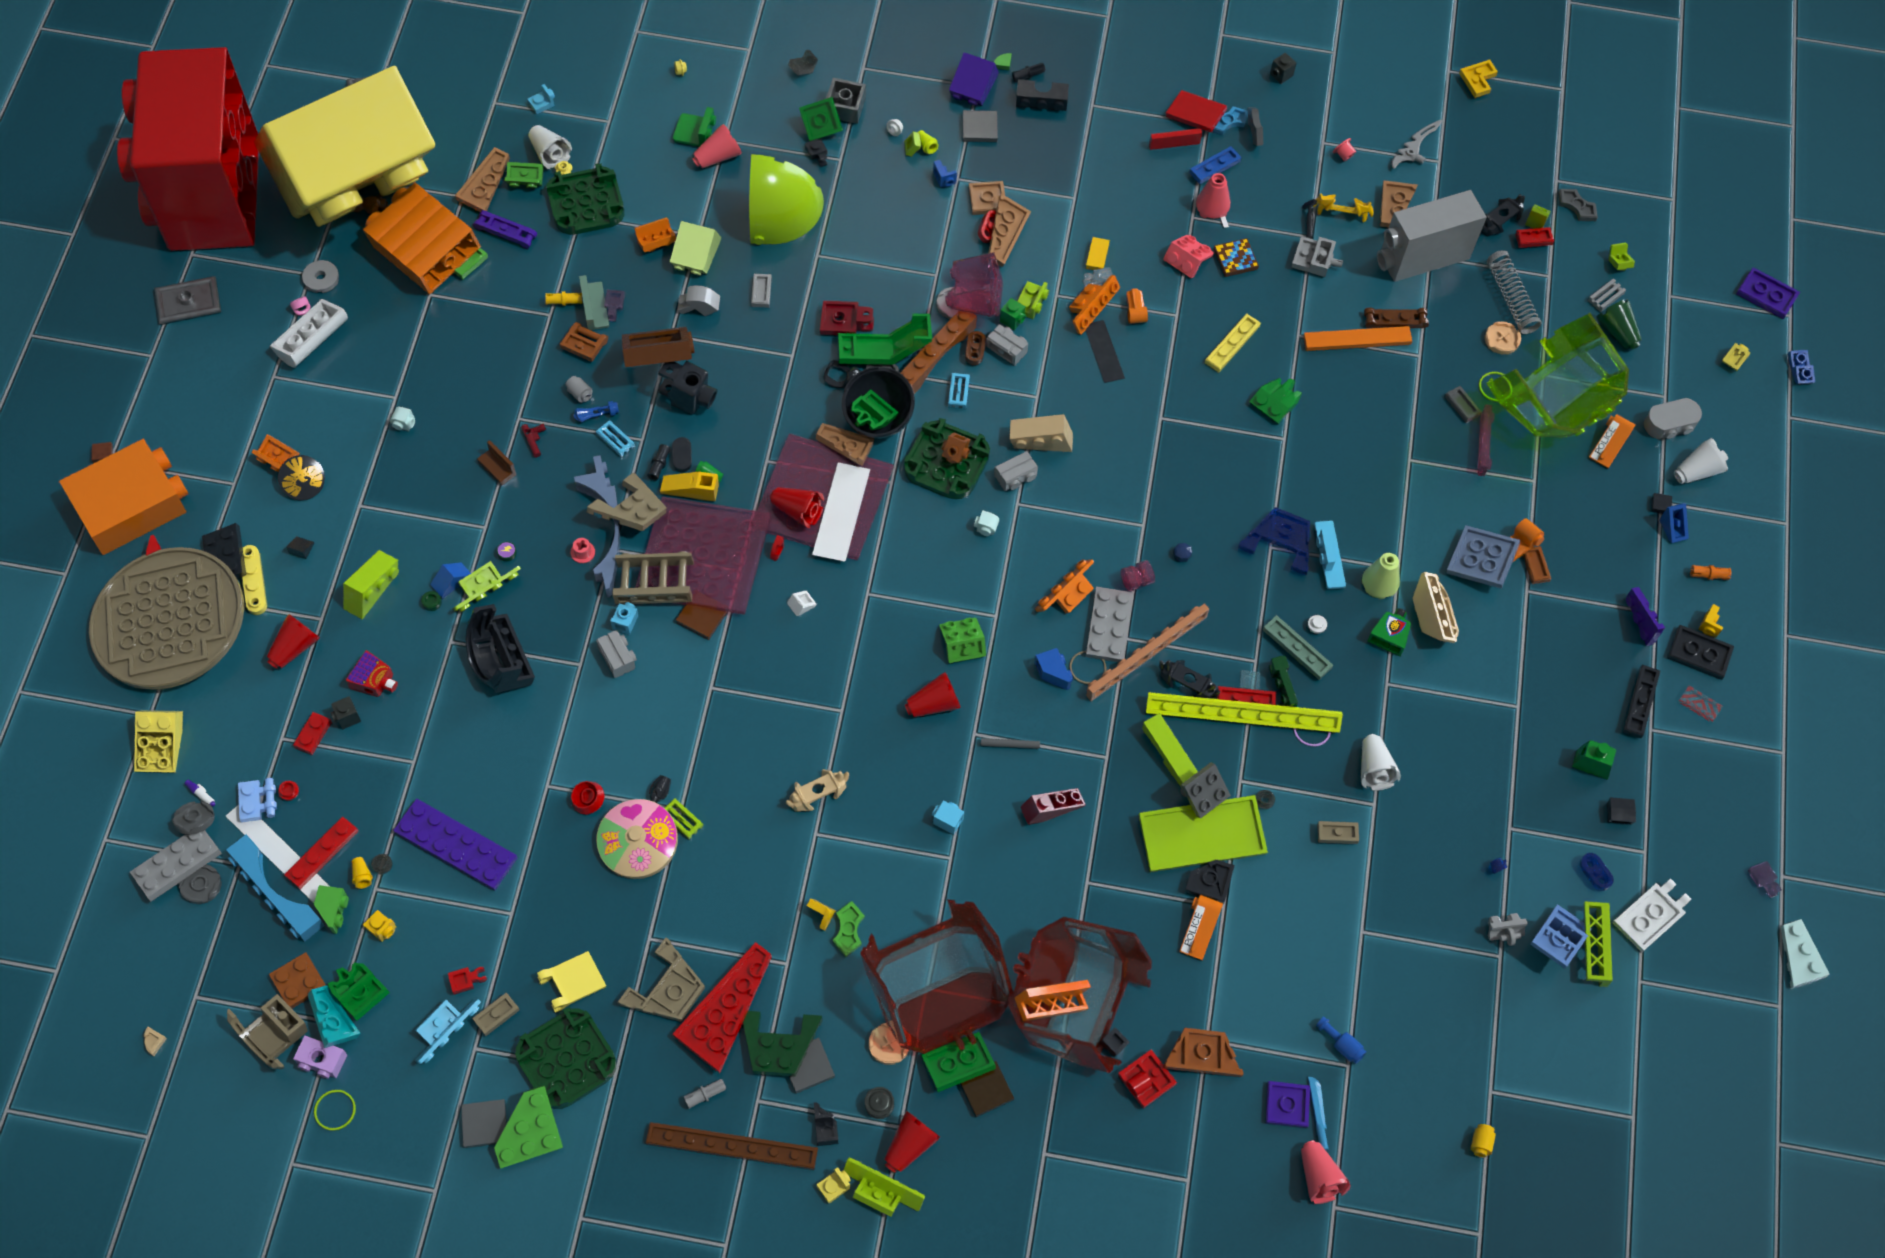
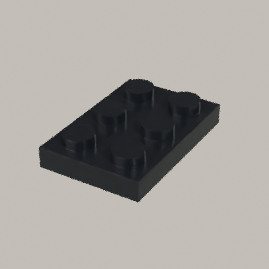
M234 523L202 536L204 552L210 553L224 562L237 579L246 575L241 532L238 524Z

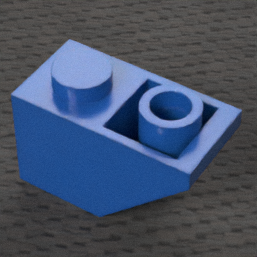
M1057 648L1037 654L1034 664L1041 680L1065 690L1070 689L1073 676L1071 671L1065 667L1064 655L1060 654Z

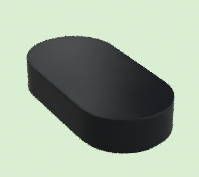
M679 437L672 444L673 465L678 472H687L692 467L691 442L685 437Z

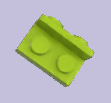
M1027 281L1017 301L1026 306V317L1034 319L1036 313H1040L1043 305L1042 301L1046 300L1049 294L1047 282L1039 286Z

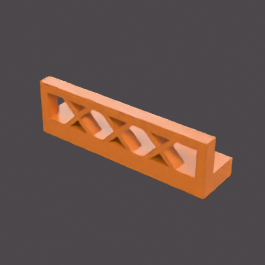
M1088 980L1030 988L1016 996L1015 1001L1023 1021L1083 1012L1089 1008L1082 993L1091 988ZM1076 996L1079 1006L1071 1002L1072 997ZM1057 999L1065 1004L1063 1009L1056 1004ZM1041 1002L1049 1006L1048 1011L1040 1007ZM1025 1004L1034 1009L1032 1014H1028Z

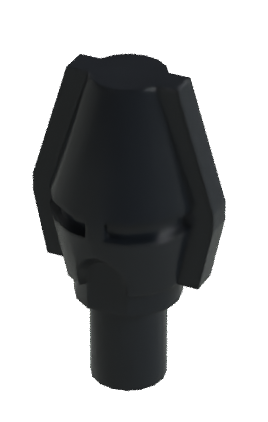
M660 775L651 784L649 789L650 801L657 803L666 798L670 789V778Z

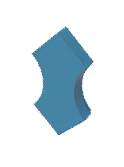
M1233 106L1229 112L1224 113L1212 132L1223 135L1229 128L1244 127L1248 118V111Z

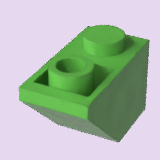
M319 885L314 906L332 933L337 934L338 928H341L343 924L342 913L343 909L347 908L349 898L343 888Z

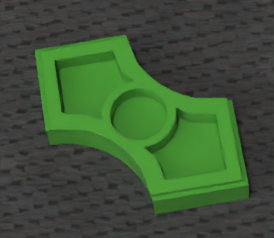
M853 901L836 912V916L840 921V930L833 939V943L845 957L862 945L857 929L865 915Z

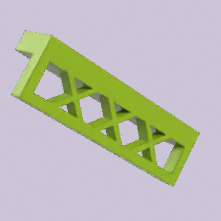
M1585 901L1584 931L1588 935L1585 940L1586 981H1597L1599 986L1608 987L1613 981L1609 903ZM1589 908H1597V919H1594L1589 914ZM1594 925L1597 927V939L1590 933V928ZM1595 944L1598 946V958L1591 953V947ZM1595 964L1599 966V976L1592 975L1591 967Z

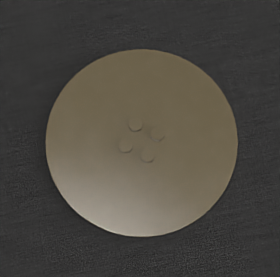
M177 547L161 549L147 556L143 555L119 570L108 581L97 597L89 622V638L92 651L100 665L111 676L132 687L165 689L190 682L214 667L226 655L236 640L244 615V598L241 586L224 562L202 550Z

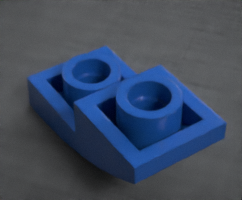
M1808 350L1789 351V364L1796 384L1815 383L1814 368L1809 363Z

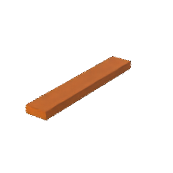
M1409 326L1306 332L1303 335L1306 351L1412 344Z

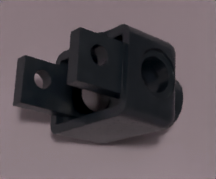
M673 361L665 362L658 372V375L665 378L658 389V393L669 397L671 406L689 414H694L699 406L707 409L712 406L718 390L708 385V372L689 361H686L684 365ZM667 370H672L673 372H672V373H667L666 371H667Z

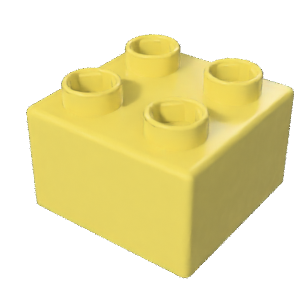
M396 66L389 67L264 124L254 141L292 216L300 218L310 213L318 227L354 211L355 207L363 203L358 190L375 183L381 196L384 197L418 181L419 177L428 173V168L422 158L435 147V141Z

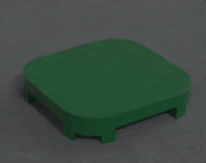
M602 163L595 164L593 169L561 175V171L555 172V176L547 182V192L554 221L558 230L562 233L575 235L610 228L618 225L623 220L624 204L616 174L613 169L602 166Z
M939 418V420L929 423L925 422L908 456L906 455L905 475L912 483L955 500L963 499L973 491L988 463L990 447L984 435L979 433L976 436L946 423V419ZM952 433H957L971 439L968 445V449H970L966 459L959 463L948 462L947 458L942 456L944 451L942 450V445L945 439L948 440L949 435Z
M570 1007L563 1009V1013L529 1034L525 1032L520 1037L516 1046L515 1055L520 1067L533 1088L545 1085L552 1109H563L574 1104L607 1083L616 1071L617 1061L613 1050L586 1010Z

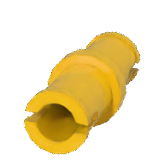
M562 291V293H545L546 305L562 304V306H566V304H582V292L566 293Z

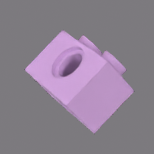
M304 1036L293 1059L298 1064L297 1067L307 1072L311 1069L317 1071V1075L329 1079L330 1076L337 1078L347 1054L343 1049L335 1046L324 1048L323 1042ZM324 1055V1059L321 1062L315 1063V1059L318 1056Z

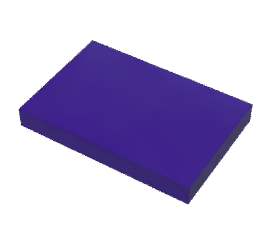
M1752 267L1736 294L1784 319L1800 292Z

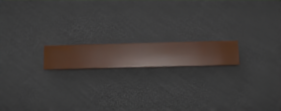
M653 1122L649 1124L646 1145L808 1170H815L818 1153L817 1147Z

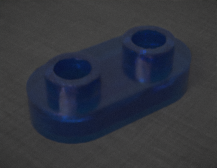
M1594 853L1585 854L1580 860L1582 871L1596 889L1600 891L1608 890L1614 882L1613 875L1598 855ZM1599 879H1602L1604 884L1600 883Z

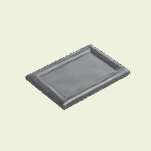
M216 276L154 288L159 324L221 312Z

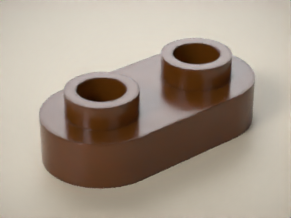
M973 331L968 336L965 359L971 365H978L983 361L986 337L980 331Z

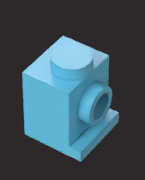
M625 602L624 605L619 603L613 618L610 620L612 630L628 635L631 634L638 618V611L635 605L629 602Z

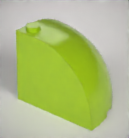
M751 154L749 194L751 244H781L790 242L806 234L818 222L824 205L823 193L821 188L815 184V180L803 169L787 161H784V163L774 161V157Z

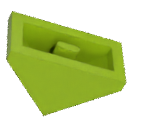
M1534 205L1525 225L1533 229L1543 228L1551 211Z

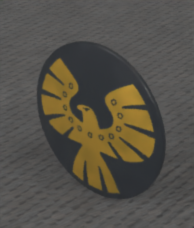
M297 455L287 459L280 467L278 473V482L282 491L287 496L296 500H308L315 497L322 490L325 481L322 466L315 459L305 455Z

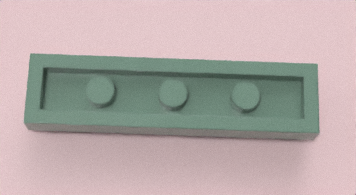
M1277 615L1264 626L1263 631L1318 680L1332 669V663Z

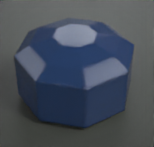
M1178 543L1173 550L1174 558L1179 562H1187L1192 556L1191 546L1186 543Z

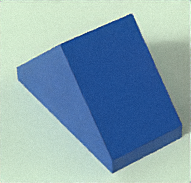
M1682 503L1667 507L1659 521L1669 541L1675 543L1689 539L1686 504Z
M461 562L443 564L430 585L443 599L460 587L458 582L471 573Z

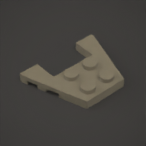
M634 472L625 478L622 484L623 487L632 491L633 494L615 508L600 499L587 506V513L593 515L595 512L601 514L604 519L609 520L613 518L619 520L622 525L641 531L666 514L667 509Z
M665 938L655 951V955L671 964L669 969L647 998L628 987L618 1001V1004L623 1007L681 1022L704 991L705 986L690 966L687 965L680 953L673 947L670 940Z

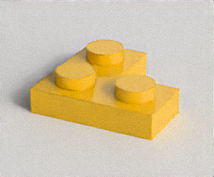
M1491 60L1462 68L1459 72L1475 98L1490 93L1491 88L1486 79L1495 77L1498 73Z

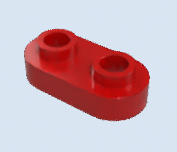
M993 210L983 216L978 229V237L984 243L991 241L996 211Z

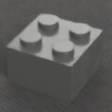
M833 78L826 99L833 98L841 121L858 124L866 99V84Z

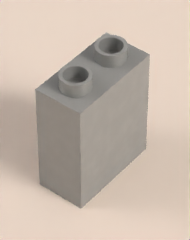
M1468 190L1394 212L1389 228L1384 231L1385 240L1382 249L1377 252V261L1383 271L1388 270L1394 282L1469 260L1487 218L1472 191Z

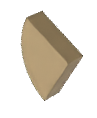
M147 1027L144 1033L145 1047L152 1056H155L167 1038L150 1027Z

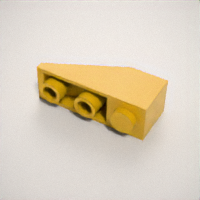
M691 472L663 476L660 494L716 501L719 487L718 474Z

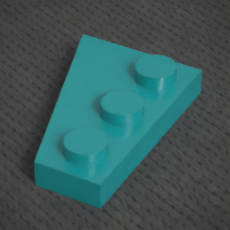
M328 985L311 989L308 993V998L324 1048L357 1039L360 1035L359 1030L336 997L331 993Z

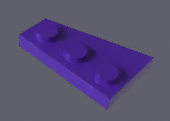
M1631 588L1626 596V603L1631 608L1633 620L1640 629L1641 639L1645 641L1646 646L1654 645L1664 631L1665 626L1663 623L1659 624L1657 622L1658 616L1655 611L1651 612L1649 610V602L1640 588Z

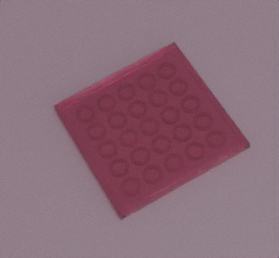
M789 433L751 528L814 547L837 464L843 463L870 469L847 554L848 558L858 560L893 472L894 465L867 457L863 466L823 443ZM777 487L822 493L824 496V501H821L823 511L815 525H810L811 528L802 526L772 505L770 500L771 492Z
M662 496L661 502L667 507L666 514L654 522L645 554L685 551L691 553L694 560V565L686 566V586H690L692 602H677L675 604H688L745 615L770 524L771 513ZM660 566L648 567L647 587L659 586ZM667 566V587L678 586L679 566ZM640 572L635 588L640 587Z

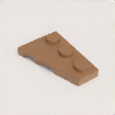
M1383 181L1380 215L1381 227H1389L1394 212L1407 209L1418 185Z
M822 423L816 434V440L863 466L874 445L873 438Z

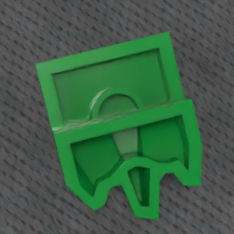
M1277 378L1263 385L1249 402L1279 424L1287 413L1291 412L1298 404L1302 392L1292 391L1296 382L1294 379H1288L1284 384H1281V379Z
M869 390L864 396L858 397L852 404L853 413L859 415L855 423L857 427L869 424L871 430L880 429L887 426L898 415V411L872 390Z
M354 962L350 972L343 967L337 969L339 981L328 983L331 993L356 1021L390 993L362 963Z

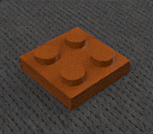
M306 952L269 974L283 1000L292 1009L309 999L308 993L311 989L326 986Z

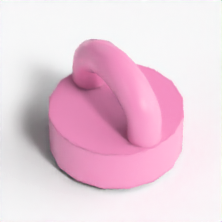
M305 296L290 303L294 313L300 316L306 314L311 308ZM306 306L303 311H298V308Z

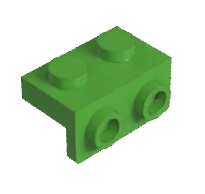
M507 162V177H505L504 181L510 187L527 185V188H537V186H542L543 164Z

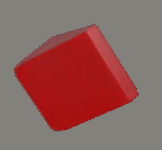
M153 535L149 538L146 556L161 550L156 537Z

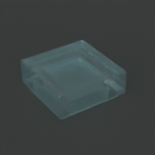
M1241 670L1239 688L1259 690L1260 672Z

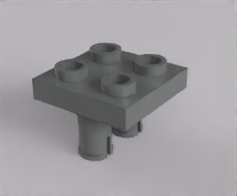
M1212 762L1182 783V788L1180 789L1181 795L1187 797L1192 809L1199 818L1205 816L1231 796L1216 765Z

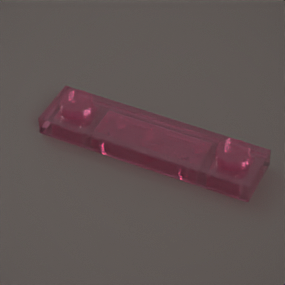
M1487 404L1482 410L1480 419L1478 476H1485L1487 470H1490L1492 466V459H1489L1491 423L1494 421L1495 414L1492 413V405Z

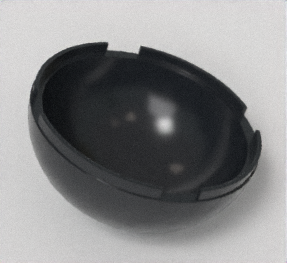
M877 366L860 371L847 383L842 396V411L847 423L857 433L873 439L891 437L900 432L909 423L915 408V396L911 384L901 373L892 368ZM869 390L874 391L898 411L897 417L887 426L876 430H871L869 424L857 427L855 423L859 415L852 411L853 402L861 395L864 396Z

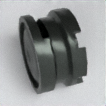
M884 1087L871 1089L865 1097L867 1113L875 1119L887 1118L894 1109L892 1093Z

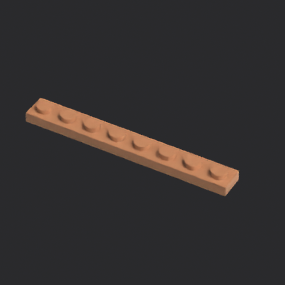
M1205 603L1200 607H1194L1188 616L1179 618L1171 628H1165L1159 637L1150 639L1142 649H1136L1130 658L1121 660L1115 669L1107 670L1101 679L1092 681L1087 687V698L1090 701L1094 700L1207 618L1209 608Z

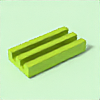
M675 798L665 807L667 811H670L690 829V831L686 830L672 817L676 828L689 840L693 834L698 832L699 828L703 827V823ZM675 805L696 825L693 827L684 817H682L673 808V806Z

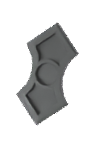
M1247 107L1248 125L1251 129L1253 144L1256 146L1263 145V127L1260 123L1259 111L1255 107Z
M1559 189L1560 207L1572 210L1577 215L1579 221L1597 220L1595 203L1584 200L1579 195L1577 189Z

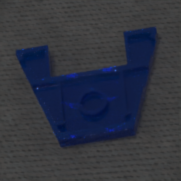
M1275 507L1240 542L1238 549L1254 555L1259 541L1262 539L1297 553L1291 570L1306 576L1309 570L1310 521Z

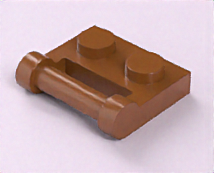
M575 322L560 343V347L593 362L601 348L606 345L608 336L605 334L600 335ZM578 333H580V334H582V335H585V336H587V337H589V338H591V339H594V340H596L597 342H594V341H591V340H589V339H587V338H585V337H582V336L578 335Z

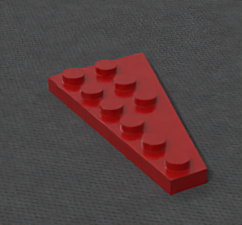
M756 942L673 1033L674 1038L719 1074L772 958L771 953Z

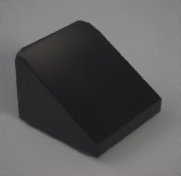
M296 536L286 548L289 554L307 559L314 542Z

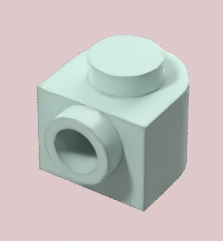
M396 407L390 423L397 430L409 431L415 424V418L410 409Z
M982 510L981 516L976 517L974 527H977V532L984 536L993 535L996 532L999 517Z

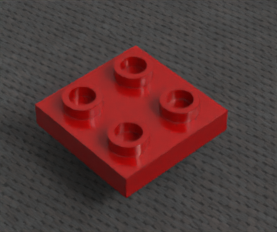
M1152 1049L1118 1073L1119 1078L1143 1109L1177 1084L1169 1071L1163 1068L1162 1062Z

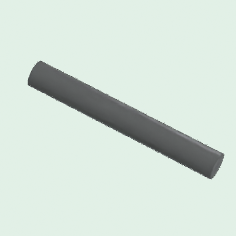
M981 738V746L1040 749V741Z

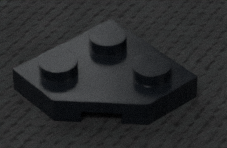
M1215 859L1207 865L1191 871L1185 892L1199 897L1203 895L1224 904L1235 865Z

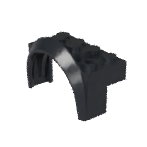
M494 604L475 607L469 619L465 637L467 657L474 674L484 684L493 687L495 693L531 686L535 676L508 615L494 616L497 610ZM491 641L489 643L476 645L478 642ZM494 645L496 646V648H497V650H498V653H499V655H500V657H501V660H502V662H503L505 668L502 667V665H501V663H500V661H499V659H498V657H497V654H496Z

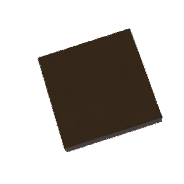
M994 1061L995 1070L960 1083L976 1117L1014 1100V1096L997 1061Z

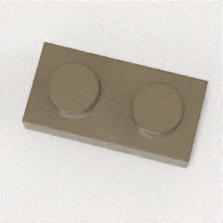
M1319 821L1317 824L1318 843H1359V827L1356 822Z
M505 993L472 1019L483 1034L487 1036L519 1011V1007Z

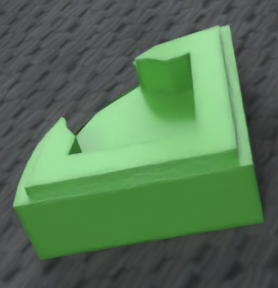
M1012 53L1002 54L994 60L997 69L1010 70Z

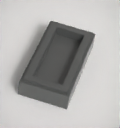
M1461 386L1447 392L1444 396L1465 423L1477 418L1482 413Z

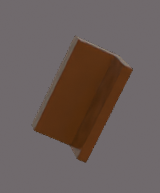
M489 440L487 442L489 450L477 458V460L502 486L516 476L514 464Z

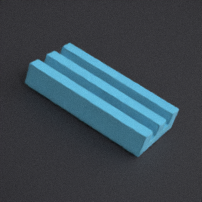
M952 373L948 407L954 405L955 408L963 406L962 408L966 409L970 375ZM955 378H959L955 401L952 400ZM963 378L966 379L963 401H960Z
M610 420L596 431V435L620 457L624 455V452L627 453L629 448L635 446L634 442ZM609 427L610 429H612V430H613L621 439H623L627 444H626V445L623 444V443H622L613 433H611L607 428Z

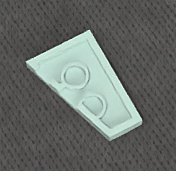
M1802 919L1783 925L1781 933L1784 951L1787 953V969L1790 971L1791 989L1830 975Z

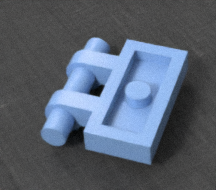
M266 778L264 787H260L259 780L238 783L239 818L241 823L262 820L261 812H267L268 818L275 817L277 804L274 801L276 786L273 784V778ZM266 795V802L261 804V796Z

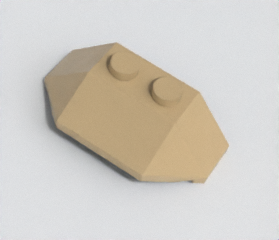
M1421 573L1413 596V602L1422 632L1440 641L1457 642L1459 629L1446 590L1439 582L1437 574Z

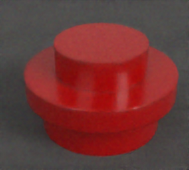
M284 781L279 786V796L283 800L296 798L299 793L298 785L293 781Z

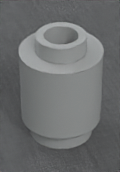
M572 376L567 380V391L579 402H586L592 397V388L580 377Z

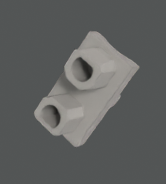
M1517 913L1508 915L1507 920L1501 922L1500 917L1492 916L1488 922L1489 941L1507 940L1509 946L1515 945L1516 939H1521V936H1525V927L1528 923L1526 919H1520Z

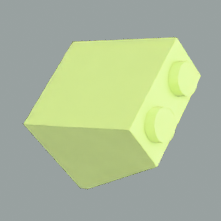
M681 221L670 263L675 269L680 271L688 269L695 275L707 274L722 237L714 229Z

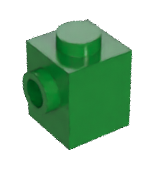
M1010 298L1001 309L1000 322L1015 330L1026 318V306Z

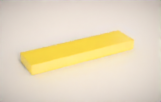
M1246 314L1205 359V364L1220 372L1257 331L1261 323Z

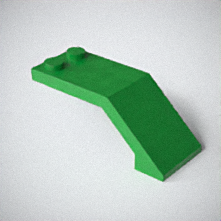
M912 313V320L890 334L838 333L839 364L893 365L932 342L930 314Z

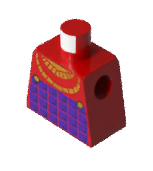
M367 650L346 679L350 689L379 697L384 689L394 692L398 685L397 681L391 679L393 677L391 668Z

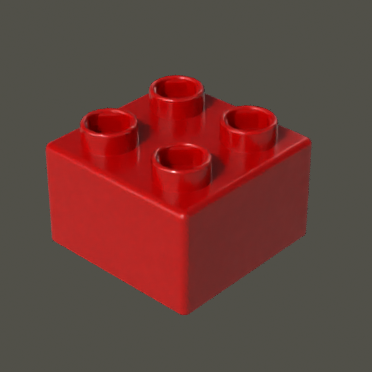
M226 47L140 52L138 55L136 79H126L122 83L123 109L128 122L133 124L132 137L119 139L117 159L124 181L138 182L139 184L138 207L142 222L145 226H158L167 248L171 251L254 246L259 155L254 141L258 131L228 49Z

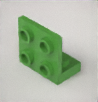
M965 618L964 620L954 622L948 621L939 625L946 643L947 660L949 663L986 656L985 637L977 618Z

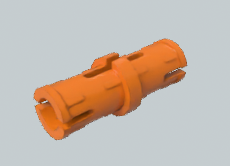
M1692 565L1691 568L1693 569H1690L1691 577L1708 578V580H1713L1714 578L1730 580L1732 573L1731 568L1714 567V565Z

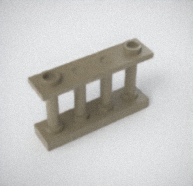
M681 551L678 553H623L615 555L617 566L622 567L621 587L613 588V598L616 604H625V602L632 604L692 602L690 586H686V566L694 565L691 553ZM649 566H660L658 587H647ZM667 566H679L678 586L667 587ZM630 567H641L640 587L628 588Z

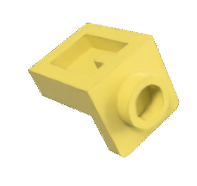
M1735 343L1722 362L1738 371L1749 357V349L1743 344L1738 345Z
M837 1167L834 1169V1173L817 1184V1188L828 1204H830L850 1189L849 1182L851 1179L845 1170L840 1171Z

